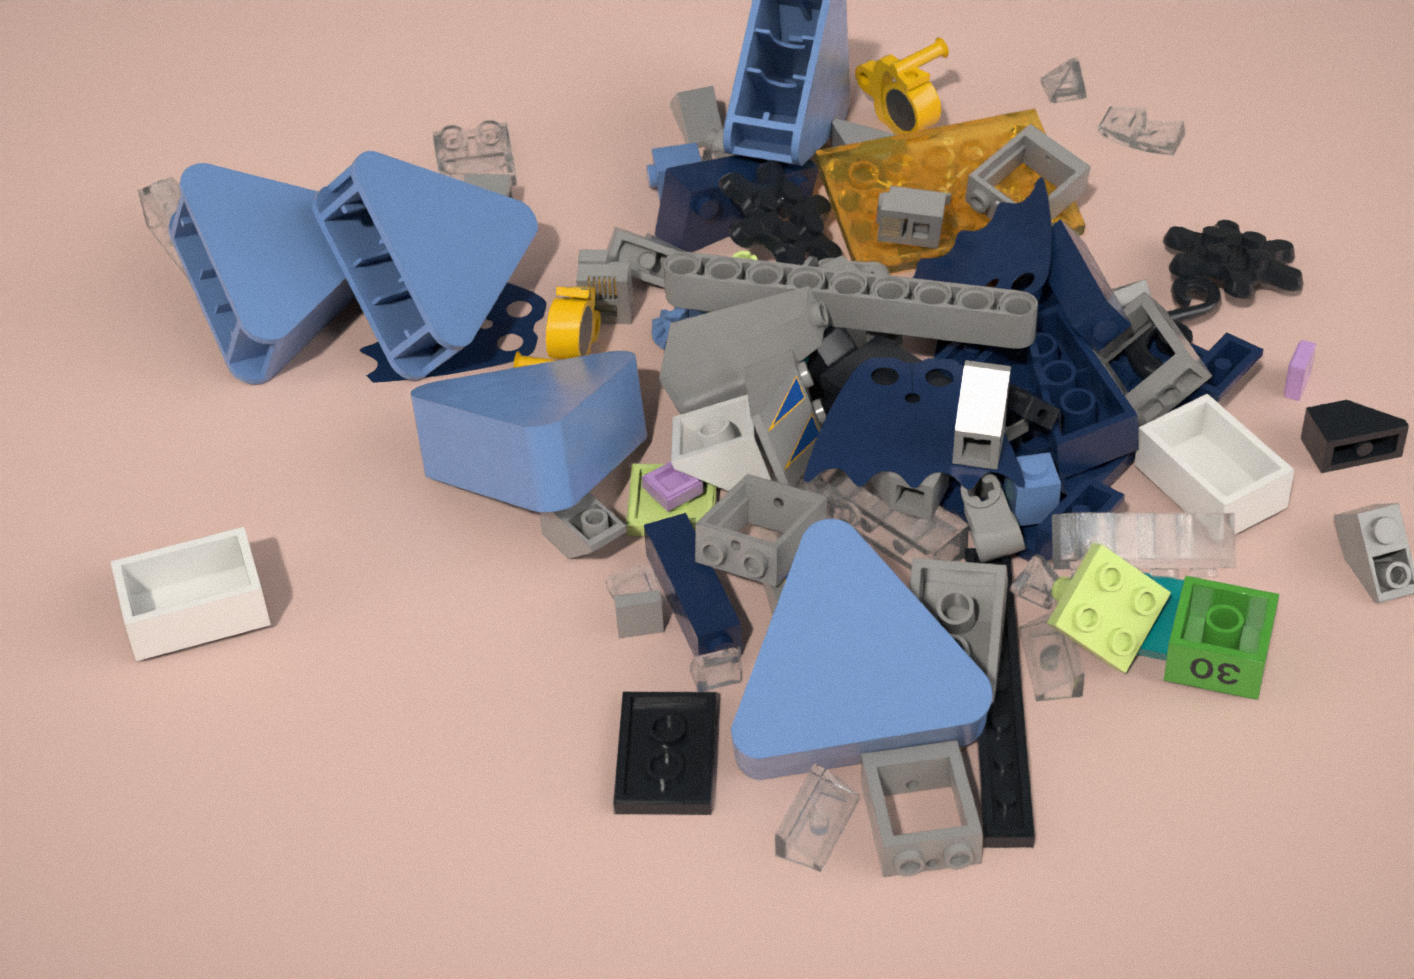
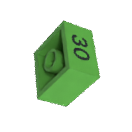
M1185 575L1168 645L1164 681L1258 700L1279 594Z

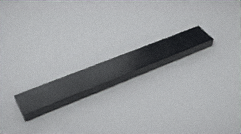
M965 548L964 562L981 563L976 548ZM1010 555L984 563L1006 565L1008 587L995 700L987 712L984 730L977 738L984 848H1034L1035 834Z

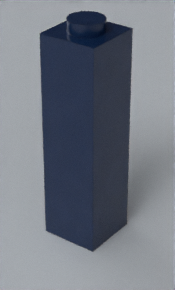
M1060 219L1052 226L1051 265L1047 280L1073 329L1099 352L1132 324L1086 243Z
M683 513L644 524L646 556L699 668L743 655L741 622L714 568L695 562V530L687 514Z

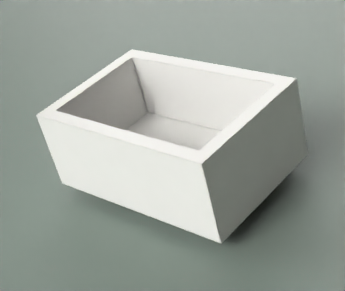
M1208 394L1138 428L1139 450H1136L1134 465L1218 543L1288 507L1294 469Z
M244 527L110 561L124 624L136 661L271 625Z

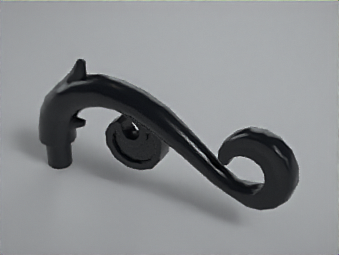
M1202 276L1193 278L1178 277L1174 280L1170 290L1174 301L1183 308L1169 310L1167 313L1190 345L1193 340L1192 331L1182 323L1212 312L1221 301V293L1216 284ZM1195 293L1201 295L1206 301L1199 305L1190 306L1191 298L1187 294ZM1155 324L1123 349L1135 373L1143 380L1164 364L1160 358L1156 359L1148 349V342L1152 337L1157 336L1155 343L1162 352L1169 355L1176 354Z

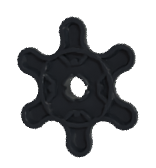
M770 160L758 166L756 175L759 184L749 181L738 172L728 173L719 180L721 192L738 204L743 212V219L731 224L728 230L731 239L738 246L750 248L754 245H761L773 253L776 262L803 265L805 262L804 257H815L819 262L826 258H837L843 254L841 248L822 232L824 230V222L828 219L831 211V204L828 199L822 195H814L809 198L803 197L800 188L795 183L786 180L785 171L778 162ZM779 216H780L782 219H787V218H789V221H787V220L782 221V220L779 218Z
M1219 220L1215 226L1204 227L1202 233L1181 226H1173L1169 228L1163 237V244L1171 249L1183 252L1176 254L1169 263L1168 270L1172 274L1184 278L1209 276L1221 281L1224 285V291L1235 298H1252L1255 293L1254 285L1270 284L1286 291H1299L1303 287L1302 272L1297 268L1286 265L1295 260L1294 245L1291 242L1282 239L1266 241V237L1263 234L1254 231H1246L1242 234L1239 225L1231 220Z

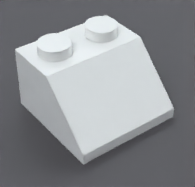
M748 395L674 416L672 419L671 451L673 468L727 491H730L747 474L771 480V464L752 422Z

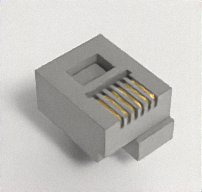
M890 186V192L879 193L876 223H879L877 241L938 249L944 206L950 205L951 193Z
M579 249L576 284L595 288V310L600 311L601 324H632L634 296L630 262H609L608 250Z

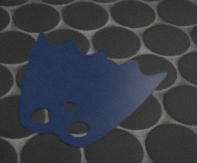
M1040 177L1036 181L1033 191L1024 201L1019 203H999L992 220L984 228L976 231L961 230L957 234L954 246L944 256L920 259L913 278L984 287L991 280L998 279L999 282L995 288L1012 290V284L1019 276L1033 273L1035 276L1034 281L1023 291L1031 295L1038 291L1048 277L1052 253V222L1044 179Z
M507 282L485 319L491 320L493 325L486 329L480 327L469 345L424 378L462 373L514 362L517 351L521 355L529 356L534 352L538 336L534 333L533 328L535 323L544 317L546 301L528 289ZM524 301L532 306V310L524 317H512L507 313V307L513 302ZM507 334H515L523 339L522 345L513 351L500 349L497 342L499 338ZM379 342L360 349L361 353L377 361L378 366L376 369L365 375L372 383L408 380L400 376L391 367Z
M875 357L861 363L848 378L829 410L804 474V481L810 482L821 472L836 468L843 470L857 487H861L877 473L891 471L900 475L911 488H917L927 476L941 472L951 475L964 488L971 490L984 474L995 472L1008 477L1019 487H1024L1025 484L1018 461L1005 432L997 470L952 463L955 426L964 367L957 361L928 358L919 363H906L898 358ZM879 368H891L898 373L899 379L892 385H879L872 380L871 374ZM933 369H945L953 375V381L947 386L938 387L929 384L925 377ZM912 385L913 393L920 396V401L917 403H909L905 400V396L912 393Z

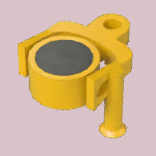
M937 37L933 44L902 59L889 54L877 61L868 60L855 68V78L858 85L864 92L873 97L877 118L888 126L894 134L904 136L905 147L927 136L928 128L935 125L941 117V102L937 91L929 81L930 74L919 69V67L939 57H948V46L940 37Z
M579 285L556 287V295L569 296V298L557 296L553 299L550 306L546 326V351L548 357L553 359L524 356L517 351L513 368L590 355L591 343L597 341L601 326L600 311L595 310V288Z

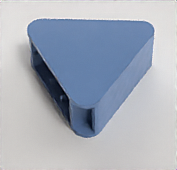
M752 0L724 126V151L727 154L802 166L832 137V121L834 118L846 121L848 115L850 76L846 0Z
M376 151L361 153L335 180L318 191L312 202L315 218L389 364L400 376L414 381L426 377L473 341L538 231V223L534 213L522 201Z
M208 163L191 165L184 170L180 178L179 190L181 195L177 210L170 218L168 225L169 236L229 371L237 379L248 384L266 383L282 370L356 297L313 213L312 202L318 191Z
M609 351L441 380L418 386L410 393L424 473L427 478L535 512H555L576 505L647 439L636 355L629 351Z
M823 519L812 524L802 536L731 726L735 761L739 769L746 776L755 780H766L861 764V753L954 740L958 741L959 747H963L973 743L984 730L987 712L992 702L991 683L985 673L850 524L839 519Z

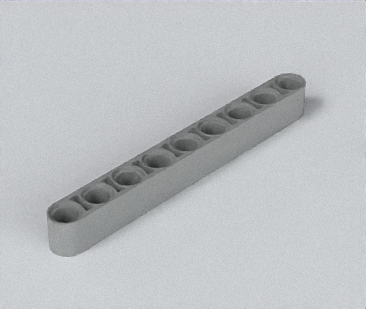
M694 252L673 253L664 261L666 299L669 304L679 308L713 312L810 286L817 301H822L827 309L829 320L827 326L1013 349L1028 347L1036 339L1038 302L1033 295L1024 291Z

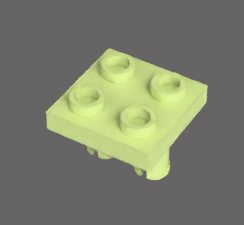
M1092 543L1073 578L1062 576L1054 582L1052 596L1058 601V604L1047 624L1114 670L1126 673L1171 592L1104 545Z

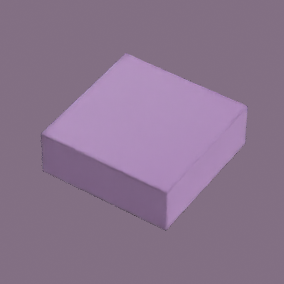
M1304 340L1298 343L1288 366L1284 389L1286 398L1300 401L1311 375L1316 343Z
M671 462L642 476V487L667 512L703 493V482L700 479L675 470Z

